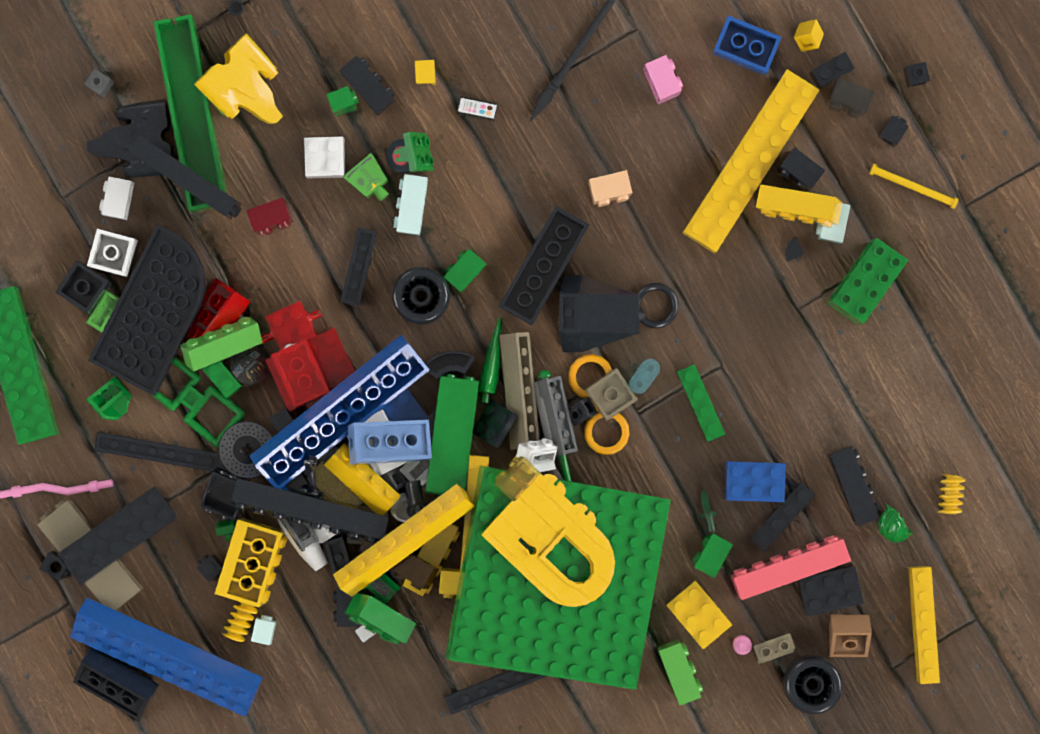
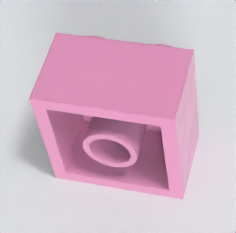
M667 55L646 63L643 68L657 104L679 96L682 91L681 87H683L680 77H676L674 74V63L671 58H667Z

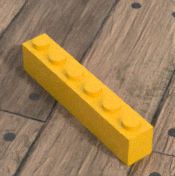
M930 566L908 567L916 679L919 684L940 683L932 570Z

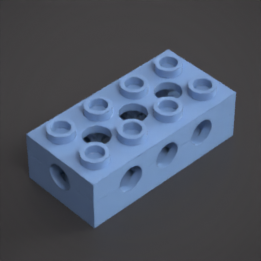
M429 420L362 422L348 425L350 464L426 461L432 458ZM406 437L410 439L411 445L407 444ZM388 438L391 439V441H392V446H390V445L388 444V442H387V439H388ZM369 439L373 441V447L369 445Z

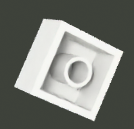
M343 137L304 138L305 176L307 179L342 178L345 175V139Z
M97 229L87 266L128 277L138 240Z

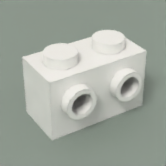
M108 177V181H105L103 192H106L105 198L100 202L99 210L102 211L101 214L127 220L134 182Z

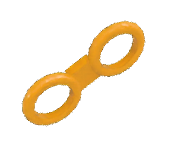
M595 354L583 355L577 358L571 365L568 373L569 385L579 397L586 398L588 394L576 382L578 368L586 362H595L602 366L605 373L608 374L612 371V368L603 357ZM598 411L596 415L586 421L584 428L585 440L588 446L596 453L603 455L615 454L627 444L630 435L629 425L620 413L612 417L621 426V438L617 444L611 447L599 446L592 437L594 423L602 418Z

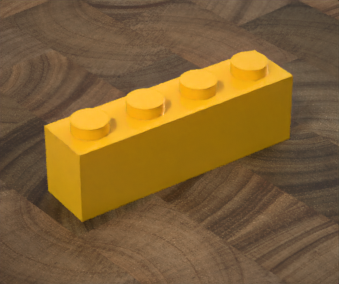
M345 443L324 464L327 469L378 515L383 516L401 497L367 464H350L349 447Z
M454 524L449 525L427 541L418 557L439 569L436 577H438L442 566H440L442 559L446 560L451 552V549L448 548L451 541L455 543L460 534L457 531L459 527ZM407 579L403 584L404 587L421 596L425 593L429 594L433 583H431L429 589L422 588L418 590L410 585L412 582Z

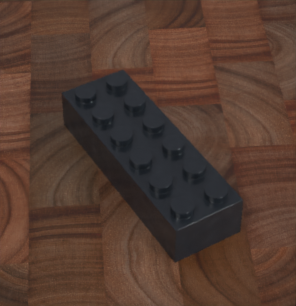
M555 206L502 299L499 308L532 326L587 231L589 224Z
M154 486L64 548L57 556L81 587L174 522L177 516Z

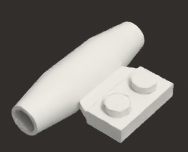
M277 519L282 531L298 554L315 571L328 563L319 543H324L335 534L330 533L327 528L321 527V530L312 528L319 542L312 543L302 552L281 521Z

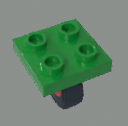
M404 133V139H398L388 147L386 160L392 170L398 173L434 171V159L430 154V140L427 133Z

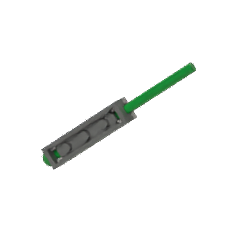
M542 370L538 373L537 379L539 381L534 382L544 437L552 440L558 446L556 456L560 461L563 478L566 481H572L566 454L576 452L578 449L561 376L549 378L552 374L548 370Z

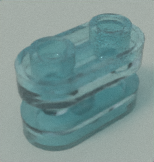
M647 359L640 364L628 383L633 393L641 394L649 388L660 372L659 363L654 359Z

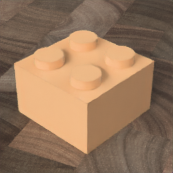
M627 170L592 178L588 181L593 205L598 204V207L607 206L613 200H616L617 203L627 201L632 194Z

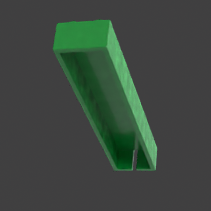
M191 14L174 17L177 25L174 24L171 18L153 21L179 162L227 193L211 103L194 85L205 73L195 18ZM185 190L188 210L190 212L213 209Z

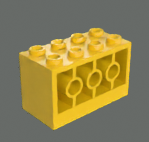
M246 518L238 519L215 594L256 607L266 604L271 591H268L269 585L271 586L274 583L276 577L274 569L277 565L279 566L282 555L279 554L280 549L285 547L287 542L285 533L281 529ZM259 541H262V544L264 545V547H262L261 549H259L258 545L256 544ZM254 559L258 563L256 567H253L251 561ZM247 578H250L252 582L249 586L245 582Z

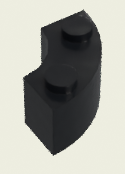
M449 351L434 356L426 365L430 369L428 373L439 380L441 376L449 372L466 374L476 358L464 352Z

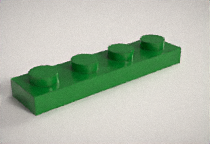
M695 364L677 371L707 442L725 435Z

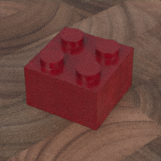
M283 197L246 210L254 233L262 235V237L272 234V230L276 228L280 230L291 227L290 223L294 222L287 201Z

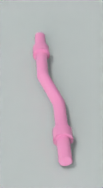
M95 480L88 482V484L68 488L47 483L20 487V485L13 486L11 489L0 491V499L11 496L13 498L21 497L22 494L37 491H48L63 495L87 491L92 493L99 491V489L113 487V480L100 482Z

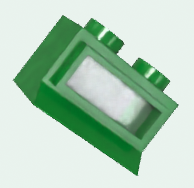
M385 572L363 588V590H370L373 593L371 597L386 604L401 588V585H397Z

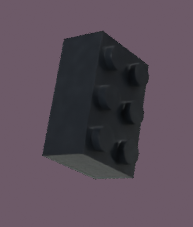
M852 564L825 570L797 580L804 614L807 617L864 604L856 567Z

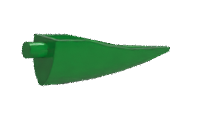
M498 318L493 331L478 385V392L482 393L481 402L487 404L489 403L490 395L496 396L501 362L499 335H502L501 318Z

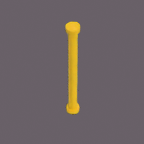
M874 163L869 172L870 175H878L948 204L952 209H955L959 200L956 197L953 199L878 168Z

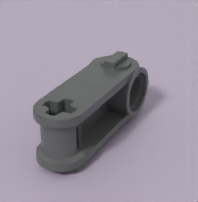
M288 518L280 520L302 552L312 543L319 542L317 535L309 524H294Z

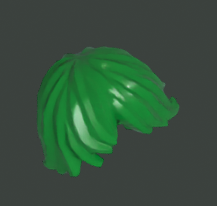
M887 505L878 523L879 533L894 543L906 540L913 534L912 530L908 529L904 518L900 517V513Z

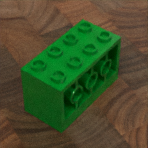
M878 238L869 241L826 304L856 325L864 324L906 265L908 259Z

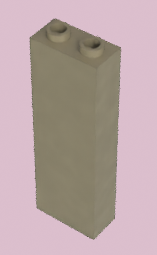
M64 500L60 501L55 506L56 510L51 514L47 512L40 518L41 522L37 525L59 552L93 529V526L71 500L66 502ZM120 559L85 583L102 605L116 611L143 589Z

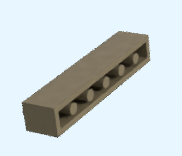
M529 332L499 335L506 408L518 415L509 430L510 450L518 449L521 443L540 440Z

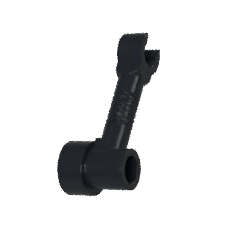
M309 455V460L304 459V466L308 472V485L304 484L299 494L322 500L323 492L317 490L315 469L317 457Z

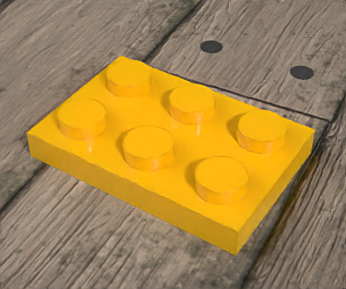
M693 581L666 604L702 649L706 648L732 626L731 622L696 581Z

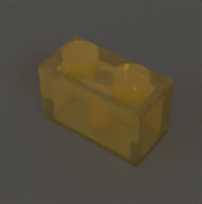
M522 456L519 458L515 457L509 463L510 468L506 472L502 471L495 480L497 482L494 484L513 502L541 474Z

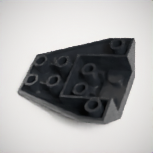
M564 275L559 296V335L562 351L585 352L639 334L640 295L583 275Z

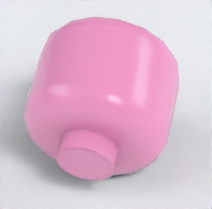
M739 635L734 638L732 647L736 653L745 655L751 651L752 642L747 636Z

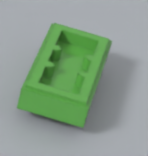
M106 290L86 323L103 332L119 298Z

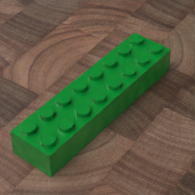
M12 286L0 290V382L18 445H23L59 435L60 433L19 287Z

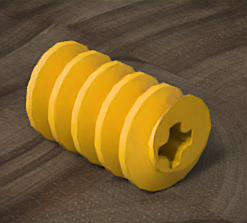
M942 474L947 479L941 480V483L945 484L946 487L940 488L945 494L939 496L944 502L938 503V506L943 508L938 513H961L962 509L957 506L963 505V502L958 500V498L964 497V494L959 491L964 490L965 487L960 485V483L965 482L966 479L957 475Z
M239 602L240 605L233 606L237 612L230 613L234 619L227 620L231 626H224L228 633L222 634L232 640L244 642L245 638L242 635L248 634L246 628L251 627L249 621L255 619L252 614H257L258 610L252 605Z

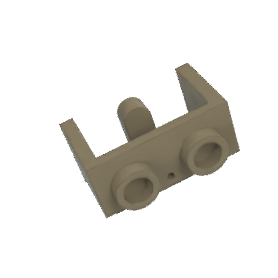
M788 631L784 632V635L769 639L760 644L752 643L758 664L792 653L795 649Z

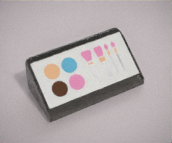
M461 96L457 115L495 122L498 103Z

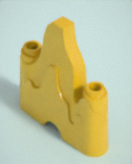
M246 33L225 52V64H216L210 67L194 85L222 113L231 119L240 112L238 107H241L252 113L259 120L267 124H275L283 116L275 106L272 91L259 74L271 80L278 74V71L265 53Z

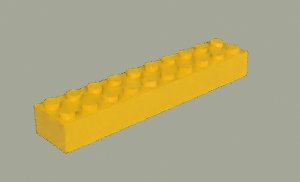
M788 69L785 71L686 226L683 234L714 254L717 252L819 92L818 88Z

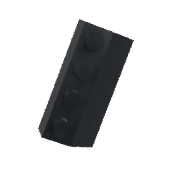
M91 647L82 660L73 681L76 685L137 720L141 719L159 686L151 678L145 677L138 673L137 670L121 663L120 660L114 659Z

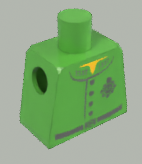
M371 153L343 176L347 182L367 198L375 194L381 202L389 195L383 187L388 180Z

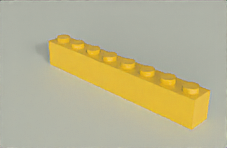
M458 484L454 485L333 574L340 589L351 597L473 509L475 505L469 494Z

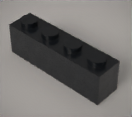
M847 446L829 453L828 456L855 526H861L879 519L878 514L881 512L877 502L874 503L872 500L873 490L870 484H866L864 478L867 475L863 466H859L857 460L860 457L856 448L853 449L852 446Z

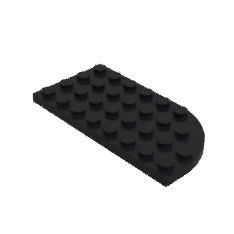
M159 224L156 225L88 360L153 396L157 395L181 348V344H183L201 308L205 295L206 280L202 262L194 248L183 237Z

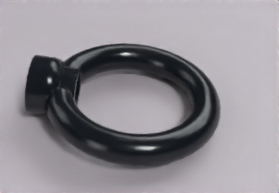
M650 283L643 286L637 292L640 295L639 322L643 325L655 329L663 328L675 319L679 303L675 292L670 287L662 283ZM653 290L664 292L671 301V310L668 316L659 321H653L645 317L644 311L641 308L643 297Z

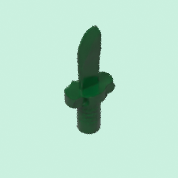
M703 490L701 492V502L704 514H700V518L706 519L708 532L716 530L713 516H716L717 512H711L707 491Z

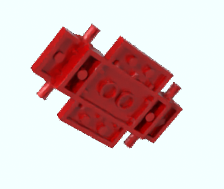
M298 301L266 316L270 332L261 336L264 339L262 340L263 344L274 339L278 343L280 350H282L287 344L300 343V341L308 339L331 390L355 372L335 328L317 335L313 327V320L322 316L320 309L309 314L304 309L302 302ZM272 357L266 359L267 366L288 411L291 412L297 409L294 408ZM322 397L317 398V399H315V400H313V401H311V402H309V403H306V404H304V405H306L307 408L309 409L312 405H314V404H315L317 401H319Z

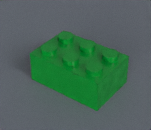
M356 593L345 611V614L350 616V621L365 626L364 629L373 634L377 633L381 635L380 638L396 645L398 643L406 644L417 624L375 598Z

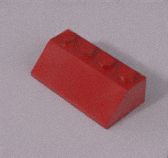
M215 278L204 295L201 308L183 344L189 339L203 336L206 332L216 331L226 324L235 323L246 310L250 301L218 278Z

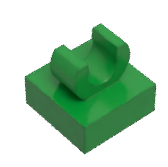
M224 520L216 522L215 530L217 536L224 535L226 542L231 541L236 521Z

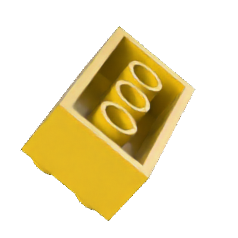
M760 185L756 208L761 210V213L767 217L776 218V215H779L789 221H795V218H798L803 223L813 224L816 221L821 226L832 227V224L838 225L842 202L833 196Z

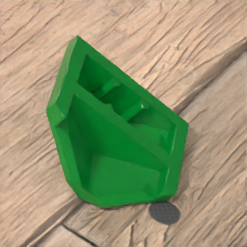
M113 377L89 396L86 401L103 420H118L126 414L132 395L116 377Z

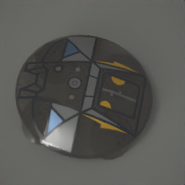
M247 349L233 355L229 370L236 380L249 387L261 382L266 377L268 366L265 361L266 359L261 353L253 349Z

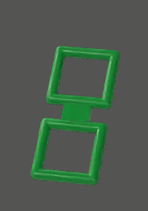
M176 356L173 364L191 377V379L173 401H170L159 391L153 397L170 411H175L181 403L190 409L184 417V422L215 447H218L223 433L230 426L239 423L245 416V411L229 398H226L214 386H209L203 394L194 388L201 378L200 375L195 371L193 372ZM212 395L236 414L217 438L193 419Z

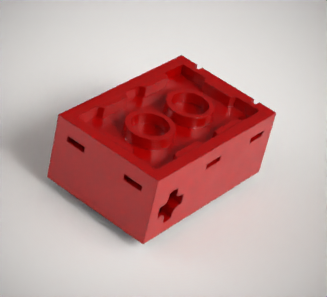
M304 339L300 343L287 344L284 349L271 354L294 408L320 398L331 391L308 339Z

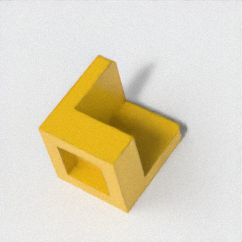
M817 19L799 23L794 39L801 52L818 49L824 33Z
M434 60L415 61L416 84L436 85Z

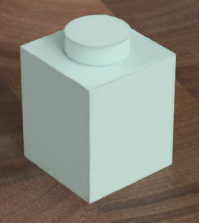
M261 615V617L256 618L251 638L252 642L266 645L272 644L277 622L272 620V616Z

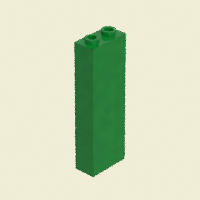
M444 374V377L441 376L439 379L431 442L432 458L429 459L425 493L442 495L456 484L464 490L466 489L479 381H475L473 377L457 379L456 375Z

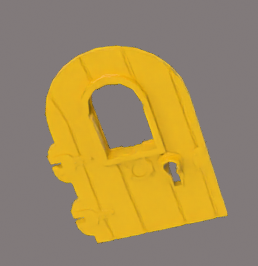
M537 472L481 535L551 601L571 607L586 605L600 597L612 580L615 566L612 547L604 534L595 526L596 517L594 513L589 511L585 515L584 512L588 510L585 504L576 503L573 505L564 496L566 493L564 484L559 481L556 486L554 485L558 479L555 475L545 474L543 476L540 472ZM563 536L590 563L591 574L584 582L569 580L545 557L560 542ZM522 538L528 546H532L533 553L530 554L529 550L518 540Z

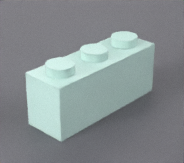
M405 174L404 179H400L399 190H402L401 198L398 197L396 209H399V216H395L394 228H397V233L420 236L428 184L427 177Z

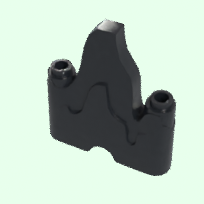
M167 100L147 101L116 108L118 120L133 121V123L109 129L101 137L86 141L87 151L94 156L128 161L127 165H123L125 177L135 178L163 175L130 153L129 150L140 135L174 158L173 146L164 140L165 132L171 127Z

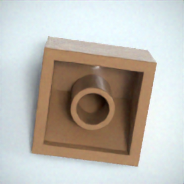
M831 615L829 624V657H868L872 634L869 615Z

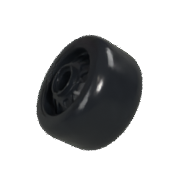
M414 267L402 273L396 280L392 290V301L396 311L403 319L413 324L427 325L440 319L448 309L450 290L444 277L437 271L428 267ZM419 291L427 293L425 301L420 302L417 300L416 295Z
M805 655L795 659L787 667L783 677V690L786 698L797 710L803 713L821 714L827 712L836 705L842 693L843 684L840 672L833 663L822 656ZM815 679L816 686L808 688V680Z

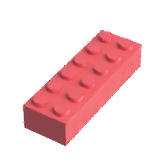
M832 535L824 538L825 542L817 543L816 541L807 544L803 550L795 548L788 551L789 555L781 556L779 554L771 557L769 562L759 561L753 563L752 568L747 570L744 567L734 570V574L730 576L738 598L744 600L850 562L851 559L844 539Z

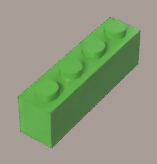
M243 317L238 322L222 326L221 329L206 332L199 338L189 339L186 343L181 344V349L186 366L194 372L263 342L258 323L251 317Z

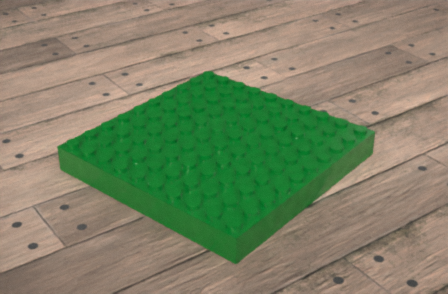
M480 465L473 501L475 507L471 512L445 657L450 661L636 690L671 499L557 479L554 485L556 486L559 481L564 484L566 488L564 496L573 505L576 503L585 504L588 510L584 514L586 515L589 511L594 513L596 517L595 526L608 539L615 560L612 580L600 597L582 606H563L551 601L542 594L481 535L534 475ZM564 536L554 546L553 550L545 556L561 573L573 582H584L591 574L590 563L587 558ZM520 538L518 541L526 549L529 550L530 554L533 553V547L528 546L527 543L522 538Z

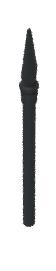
M607 0L558 74L550 82L551 84H548L547 89L541 93L530 122L552 101L554 93L558 91L557 88L561 85L562 80L616 0Z

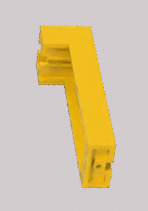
M470 455L467 493L472 501H474L480 465L489 467V456ZM472 509L465 514L461 567ZM442 568L439 594H443V598H454L457 594L461 568Z

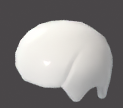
M400 493L401 497L391 507V514L398 521L405 522L410 518L406 510L408 504L405 493ZM418 505L415 508L416 513L420 511V507Z

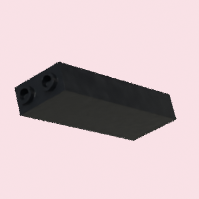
M139 135L130 148V153L230 220L233 217L236 218L241 212L242 208L240 206L242 204L142 136Z

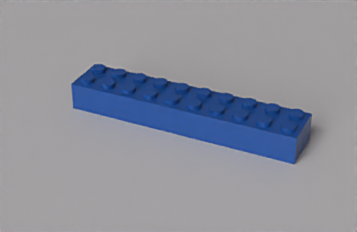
M401 334L250 455L252 462L274 488L281 489L306 469L304 459L309 460V455L319 459L348 435V425L368 420L430 369Z
M86 598L79 609L70 636L78 642H82L113 658L126 662L131 666L137 667L245 717L263 677L89 598Z

